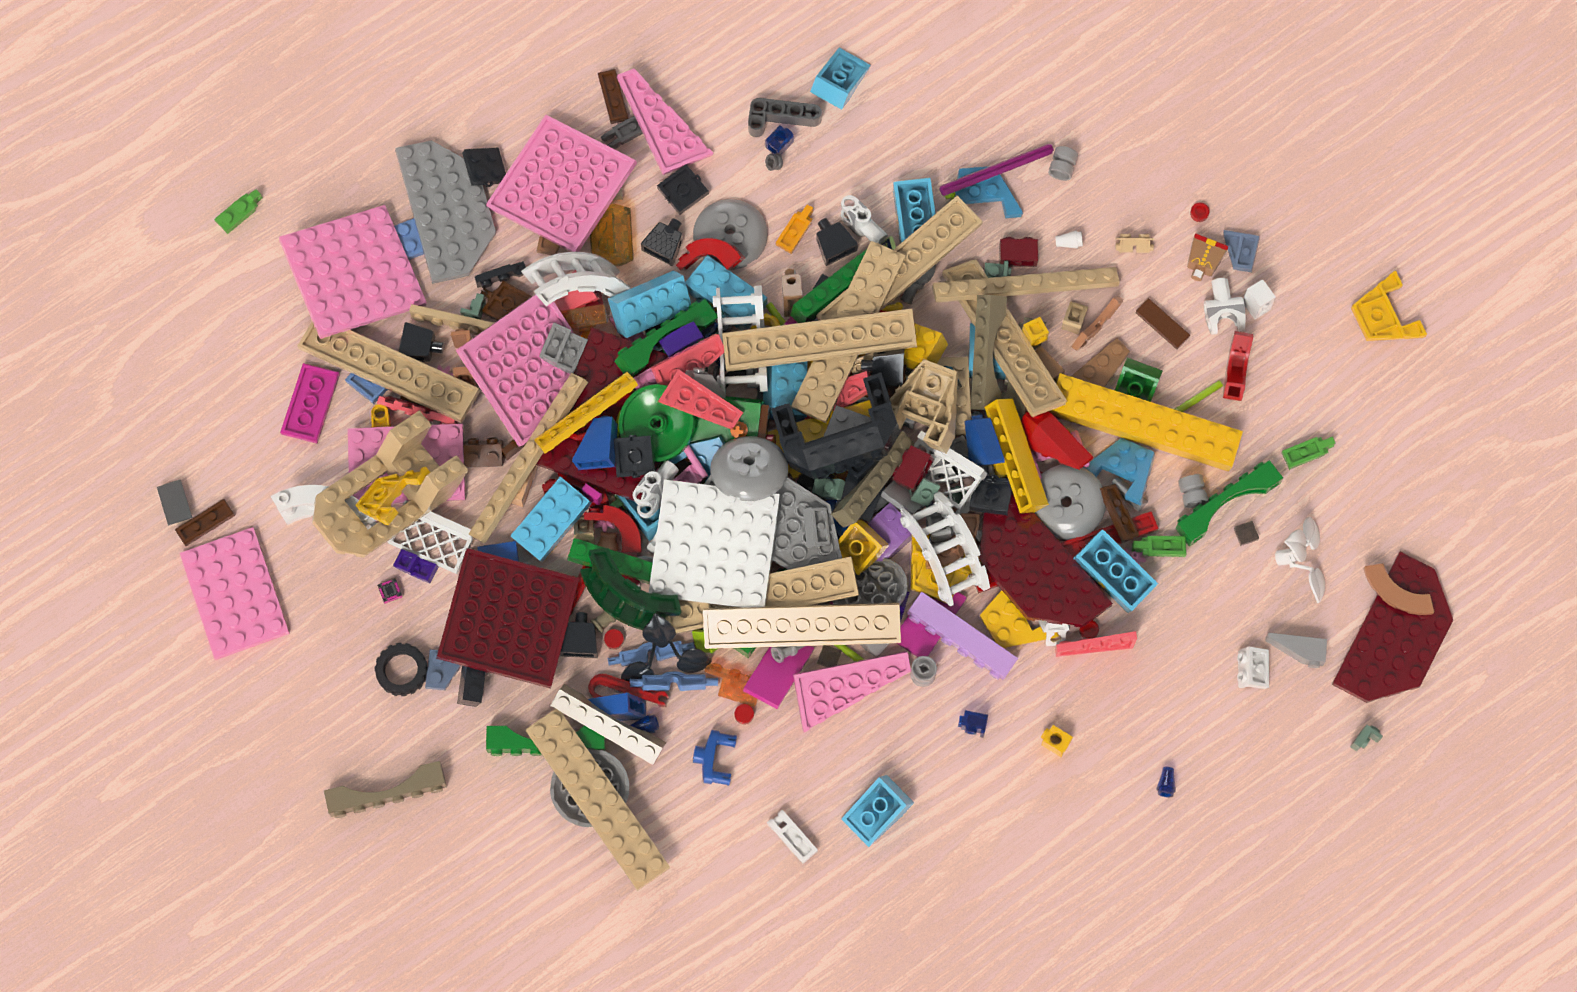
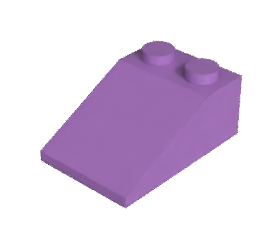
M891 503L868 523L889 544L888 548L876 561H883V558L891 559L912 540V534L901 524V513Z

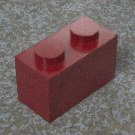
M1005 237L1000 239L999 264H1004V261H1008V267H1037L1038 239H1033L1032 237H1024L1022 239Z
M911 445L909 450H905L901 465L897 466L894 470L893 480L897 484L915 492L922 479L926 477L935 459L930 454Z

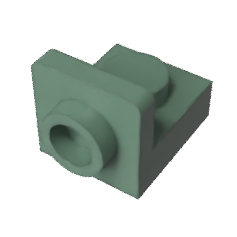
M1004 261V264L985 263L984 272L988 278L1011 276V267H1008V261Z
M477 293L476 298L471 301L470 310L461 308V315L481 320L483 315L482 309L486 305L485 296Z
M815 479L812 493L824 500H841L845 481L842 479Z
M1366 725L1350 747L1357 752L1361 747L1364 749L1371 739L1378 743L1383 735L1380 734L1379 729Z

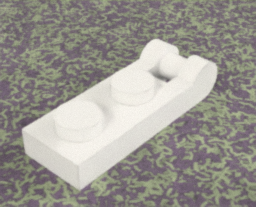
M781 810L777 813L778 816L770 819L767 824L799 861L804 864L818 850L789 816ZM785 822L786 826L781 829L778 825Z

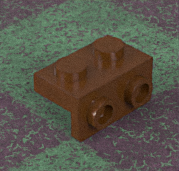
M490 437L483 441H479L478 438L467 439L463 444L464 465L466 468L503 466V454L501 451L503 440H498L497 437Z

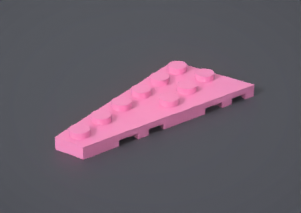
M635 69L617 75L618 82L663 175L680 169L685 164L690 165L714 154L689 129V126L677 113L665 104L662 97L649 87L646 80Z
M904 651L793 674L803 732L810 730L811 727L824 722L830 716L850 707L870 693L876 692L889 682L891 683L909 673L911 669L908 652Z

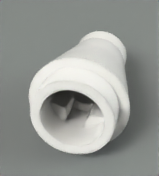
M1075 230L1055 236L1056 247L1078 249V247L1083 246L1082 231L1077 232Z

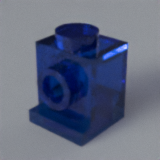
M779 125L765 140V148L772 154H780L782 156L794 142L793 133L788 128L784 129Z
M965 710L964 716L960 715L958 727H961V730H965L967 734L976 735V733H980V737L984 738L988 715Z

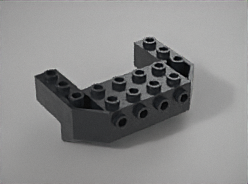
M882 373L863 378L872 408L868 409L871 421L806 442L802 432L799 431L790 403L771 409L780 437L779 440L791 469L812 479H825L829 474L835 472L843 473L848 468L861 467L866 462L872 460H882L884 456L889 454L901 431Z

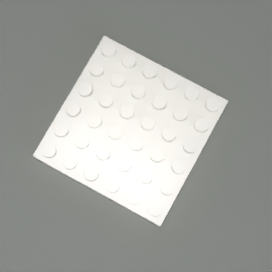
M664 479L649 593L678 595L679 600L739 608L765 607L780 494H773L757 501H741L738 497L725 495L716 486Z

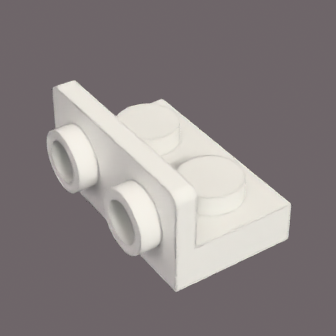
M1250 646L1239 650L1237 656L1238 687L1269 688V650Z

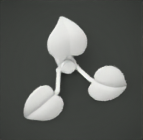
M1308 517L1303 523V531L1300 529L1295 530L1285 540L1284 543L1290 549L1277 550L1275 559L1279 566L1289 564L1290 568L1296 567L1309 570V583L1316 601L1319 603L1325 592V579L1319 568L1314 570L1313 567L1295 564L1296 561L1304 562L1307 556L1306 547L1310 545L1312 550H1315L1320 543L1319 529L1312 517Z

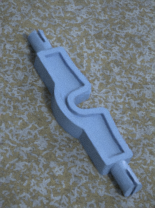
M681 641L673 642L681 656L684 651L695 649L694 642L682 644ZM648 642L641 645L638 649L619 652V656L607 658L609 666L621 663V666L624 667L638 661L645 664L648 663V652L652 649V643ZM670 644L664 648L658 646L655 648L657 661L676 657Z
M676 671L666 672L662 675H642V679H630V687H642V690L669 691L672 682L677 683L680 691L705 690L706 686H718V678H706L704 674L686 675Z

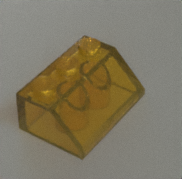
M613 203L609 205L590 234L592 254L607 259L615 266H622L633 261L631 210L628 207Z

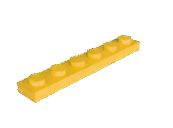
M628 372L624 373L534 439V441L544 453L554 449L560 442L569 438L575 431L584 427L594 417L600 415L609 406L615 404L627 393H630L638 386L637 382Z

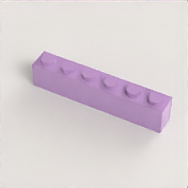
M923 592L920 593L907 612L910 615L909 619L916 624H919V622L923 624L927 632L932 635H939L943 643L956 647L960 655L972 658L976 666L981 669L985 667L990 671L989 674L997 680L1000 678L1004 680L1018 660L1016 656Z

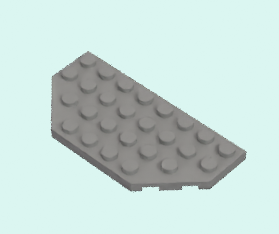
M432 140L395 148L432 284L469 276L473 267L485 252L486 247L496 235L490 209L486 206L487 199L483 185L471 186L464 158Z
M711 475L704 485L715 486ZM786 477L781 489L775 493L780 494L772 561L790 570L842 559L830 504ZM827 507L830 546L807 547L803 516L804 509Z

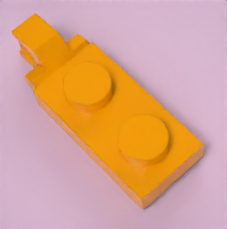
M807 204L802 212L794 213L777 239L776 246L790 254L793 253L811 225L812 218L810 216L813 213V207Z

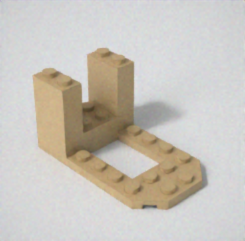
M420 410L389 431L374 457L316 495L312 524L336 553L344 555L345 553L353 554L361 558L366 557L451 498L468 472V469L457 455L439 466L422 446L421 443L432 425ZM422 467H427L430 471L421 485L407 484L402 492L409 502L397 509L398 514L389 525L379 522L370 529H367L345 502V500L385 473L403 476L410 470L419 472Z

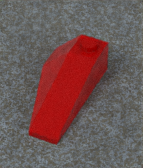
M1049 411L1034 417L1029 412L1024 414L1021 424L1031 452L1033 450L1041 453L1043 457H1052L1057 459L1059 463L1078 470L1093 459V456Z

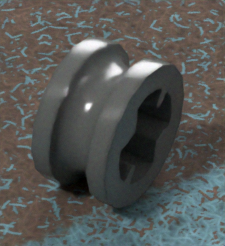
M769 154L766 156L765 164L770 171L780 170L783 160L780 154Z

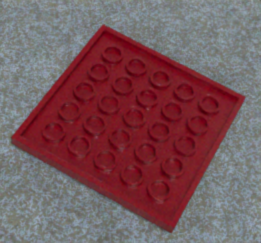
M466 548L436 659L551 689L579 578Z

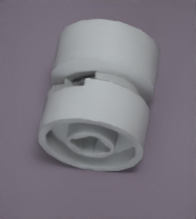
M1056 147L1052 158L1053 161L1049 167V175L1058 180H1070L1078 153L1069 147Z
M1189 475L1178 480L1180 492L1185 493L1182 495L1185 508H1195L1199 504L1204 505L1208 503L1207 493L1203 490L1205 484L1202 475Z
M920 656L914 660L910 674L914 684L926 687L933 683L937 670L935 661L928 656Z

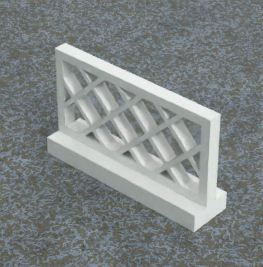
M921 431L917 436L918 440L914 447L919 448L921 445L926 448L928 454H930V451L934 453L931 454L933 458L938 456L942 458L943 465L932 467L931 465L928 472H931L932 482L937 484L947 482L948 491L942 493L949 495L948 500L955 508L961 511L980 481L985 479L987 473L983 468L950 448L947 454L930 448L923 441L926 433ZM957 467L959 475L948 477L947 468ZM944 469L946 478L935 480L933 471ZM971 476L975 479L971 486L964 487L963 477ZM960 478L961 488L951 490L949 481ZM962 491L963 499L957 504L953 501L952 494Z
M429 512L419 519L422 520L421 522L416 521L415 524L402 531L405 534L406 542L398 544L394 542L395 537L387 542L457 574L462 565L466 548H470L472 541L475 539L469 535L471 529L436 513ZM430 524L432 532L422 535L419 525ZM417 527L419 537L410 540L406 530ZM446 531L449 540L439 543L436 533ZM434 534L437 544L427 548L424 538ZM460 538L466 540L464 548L457 551L453 541ZM421 539L424 549L416 552L413 550L411 543ZM451 542L454 552L444 555L441 546ZM438 547L441 557L431 559L428 551ZM456 555L457 564L455 568L449 567L445 558Z

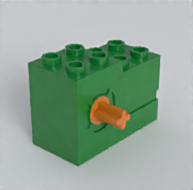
M726 396L723 398L724 400L743 412L734 428L731 430L695 416V431L689 444L721 436L725 443L738 437H758L761 406L764 405L765 400Z

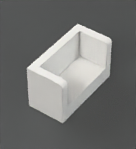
M1260 280L1247 289L1243 298L1244 306L1256 320L1271 310L1276 296L1264 280Z

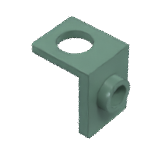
M923 478L915 492L909 490L911 500L928 507L934 498V494L940 489V485Z

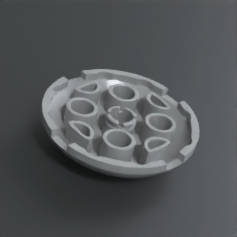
M736 199L720 200L706 207L696 219L693 229L694 241L704 238L723 240L735 246L743 254L745 259L732 270L744 268L755 259L757 260L765 249L768 237L766 222L761 213L752 205ZM732 229L735 233L729 235L726 231ZM708 255L709 257L717 261L719 264L724 266L717 257L713 255Z
M756 436L738 437L726 442L716 451L711 461V477L715 486L725 495L738 497L741 501H757L765 499L781 489L783 482L788 476V462L783 451L773 442Z
M1064 464L1052 467L1042 473L1040 480L1049 505L1034 513L1056 539L1067 541L1093 532L1102 521L1106 509L1100 490L1102 485L1097 477L1083 467L1078 470ZM1065 497L1072 499V504L1069 507L1062 506V500Z
M883 558V561H875L860 575L855 573L860 596L832 602L834 605L900 603L901 605L907 593V577L904 570L896 562Z
M588 748L587 750L626 803L629 795V779L621 762L606 751ZM553 772L550 794L558 813L570 823L582 827H592L557 775Z

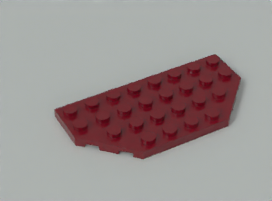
M1013 491L1008 516L984 513L980 541V565H985L987 574L1027 620H1042L1059 625L1070 624L1074 625V627L1082 628L1112 607L1113 603L1034 512H1019Z
M1401 551L1398 553L1388 573L1389 577L1396 585L1408 592L1430 594L1434 614H1410L1390 606L1377 594L1332 683L1333 686L1366 703L1419 688L1453 622L1451 611L1435 569Z

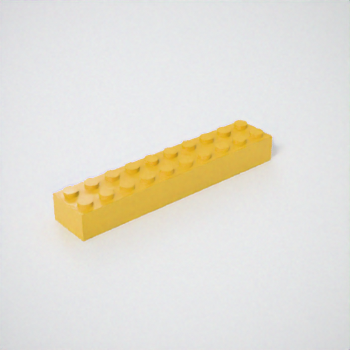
M1059 374L1056 384L1067 401L1066 405L1049 411L1053 416L1229 472L1232 468L1243 431L1074 377Z

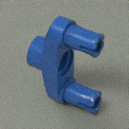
M711 730L706 746H695L693 763L702 764L703 783L730 785L731 773L717 772L712 768L716 746L724 745L735 748L737 735L723 734L720 731Z

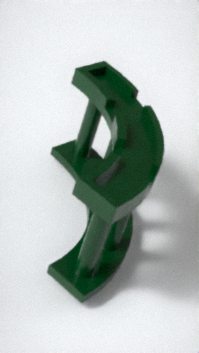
M609 548L589 551L588 554L593 567L580 569L582 579L593 599L613 618L630 627L643 630L654 614L664 619H667L668 616H680L682 612L678 595L645 592L641 590V587L634 584L628 578L625 579L619 573V568L613 561Z

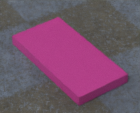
M305 363L302 364L280 431L281 435L318 443L340 376L339 372Z
M959 592L955 593L952 597L954 604L952 606L936 599L933 600L956 615L967 597ZM908 615L901 625V643L896 644L916 657L929 656L941 637L937 634H930L925 630L923 624L920 622L919 624L914 623L909 619L910 615Z
M805 646L799 649L796 655L784 658V661L781 663L774 660L771 654L772 647H769L743 691L778 709L794 683L793 674L802 671L813 653L814 647Z

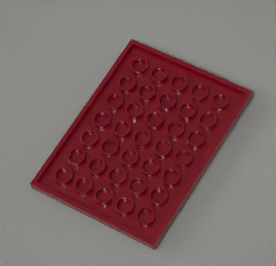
M591 328L587 337V343L573 373L584 378L588 383L568 415L623 375V372L614 361L619 356L617 353L624 347L628 349L632 347L633 342L596 328ZM652 350L648 364L642 371L634 375L633 378L669 358L668 355ZM622 399L594 418L610 416L616 421L618 413L627 399ZM593 419L574 433L580 435L587 432ZM659 421V422L657 423V426H658V427L661 426V424H660L661 421ZM570 437L560 442L547 453L543 452L536 463L537 466L634 501L633 492L645 476L640 475L638 478H632V476L617 477L616 464L615 467L578 470L572 459L582 441H576ZM655 462L656 470L660 462ZM643 492L639 493L636 498L641 500Z

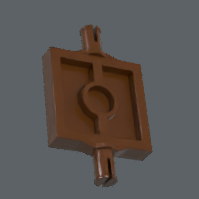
M502 281L500 286L493 292L486 288H483V291L481 290L480 294L488 298L482 312L498 321L532 296Z

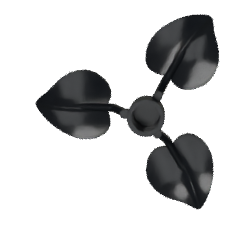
M654 614L642 632L643 638L652 643L648 664L645 665V663L638 661L628 665L622 672L621 679L630 682V679H642V675H654V671L650 667L652 666L656 646L664 648L670 644L677 659H679L677 668L687 673H694L705 669L711 664L712 659L700 649H689L684 651L682 656L679 655L672 640L676 635L675 628L666 619Z

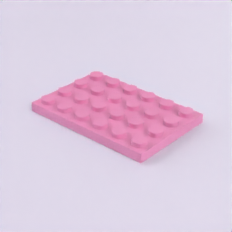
M463 424L432 425L421 444L435 462L441 466L457 455L464 464ZM394 427L348 429L349 473L377 454L387 434ZM385 473V474L382 475L381 477H385V476H389V475H388L387 473ZM465 477L453 496L447 501L465 500ZM373 482L353 496L360 500ZM402 492L392 504L404 503L405 500H409Z
M253 527L180 553L215 660L290 634Z

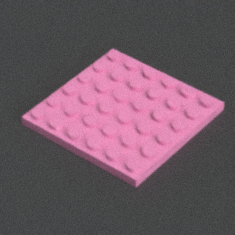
M545 115L486 206L490 210L570 252H579L637 162L625 154Z
M385 205L279 237L280 244L320 339L410 310L411 304L422 307L427 304Z
M536 294L456 350L519 447L527 443L570 376L569 373L558 369L539 357L553 323L570 329L571 333L574 332L554 301L546 306Z

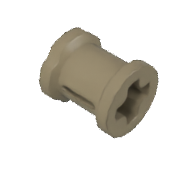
M603 610V613L597 618L591 619L590 622L595 625V628L600 633H603V629L611 622H616V619Z

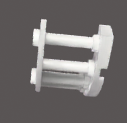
M586 252L554 254L532 263L521 271L531 284L535 282L538 284L539 288L534 290V292L546 306L568 295V292L571 291L594 292L596 290L612 297L631 289L628 284L616 277L620 270L614 264L601 256ZM564 270H576L577 272L565 274ZM557 274V278L547 283L543 280V277L547 275Z
M762 285L754 286V293H751L749 296L721 297L720 288H716V296H713V307H717L718 330L722 343L723 325L753 324L756 325L757 329L764 328V320H760L764 319ZM743 303L755 305L756 314H752V316L722 318L721 305ZM724 353L720 356L721 375H717V383L725 394V384L739 383L760 384V392L768 391L766 367H759V373H755V375L725 377L726 364Z
M296 486L282 490L270 497L286 524L289 525L300 519L313 516L316 495L329 486ZM351 496L345 500L367 529L377 524L375 522L377 520L357 509L355 506L359 501L357 498Z
M938 492L934 494V505L912 515L906 509H900L902 516L900 521L902 526L907 528L922 549L925 560L929 562L938 585L939 598L949 606L954 605L953 594L972 585L979 586L985 591L990 588L985 565L981 566L977 557L981 554L970 530L961 515H956L951 509L953 504L943 493ZM935 512L940 513L945 518L923 529L916 522ZM950 526L956 537L932 547L927 535ZM957 545L962 546L965 558L942 568L937 554ZM969 565L972 572L971 578L949 587L945 575Z

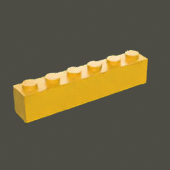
M1013 398L996 399L985 406L988 418H991L1005 459L1003 464L1019 512H1037L1049 504Z

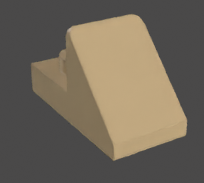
M1070 301L1061 329L1080 334L1088 307Z
M581 516L574 524V538L595 544L594 521L584 520V516Z

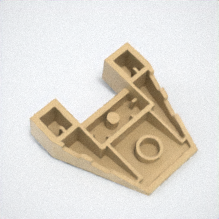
M924 359L908 376V380L901 387L899 386L895 390L896 393L890 398L900 430L906 418L928 426L929 429L923 441L930 448L947 454L955 438L957 371Z

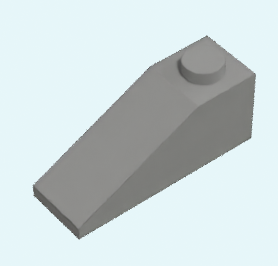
M1268 633L1266 636V642L1298 662L1308 665L1310 668H1320L1326 662L1327 639Z

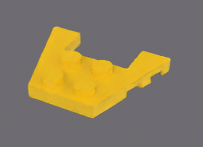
M1393 271L1386 279L1382 280L1374 289L1365 294L1351 307L1366 341L1424 338L1427 335L1420 320L1401 326L1386 295L1403 286L1396 271Z
M422 467L419 472L410 470L403 476L393 474L377 478L355 506L360 512L385 525H389L398 514L395 507H391L392 502L402 494V490L407 484L421 485L430 471L427 467Z
M912 535L911 590L918 593L923 592L933 599L946 603L939 598V589L932 569H926L922 549ZM966 565L945 575L949 587L966 580L972 572L970 566Z
M1003 591L979 615L993 641L1003 648L1046 640V632H1043L1041 626L1032 630L1025 617ZM1054 632V635L1051 637V639L1059 636L1057 632Z

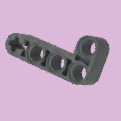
M755 98L750 104L748 132L753 137L762 136L765 131L766 122L816 127L822 121V110L815 104ZM760 107L763 110L756 111L755 108ZM776 109H778V110H780L781 112H780V113H774L773 111L776 110ZM792 112H798V113H800V114H799V115H792L791 113H792ZM754 124H759V125H760V127H758V128H754V127H752V126H753Z

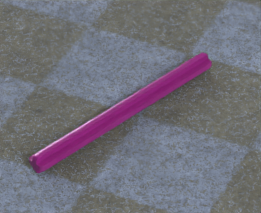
M1051 144L1043 145L943 184L939 190L943 196H946L1051 155L1054 148Z

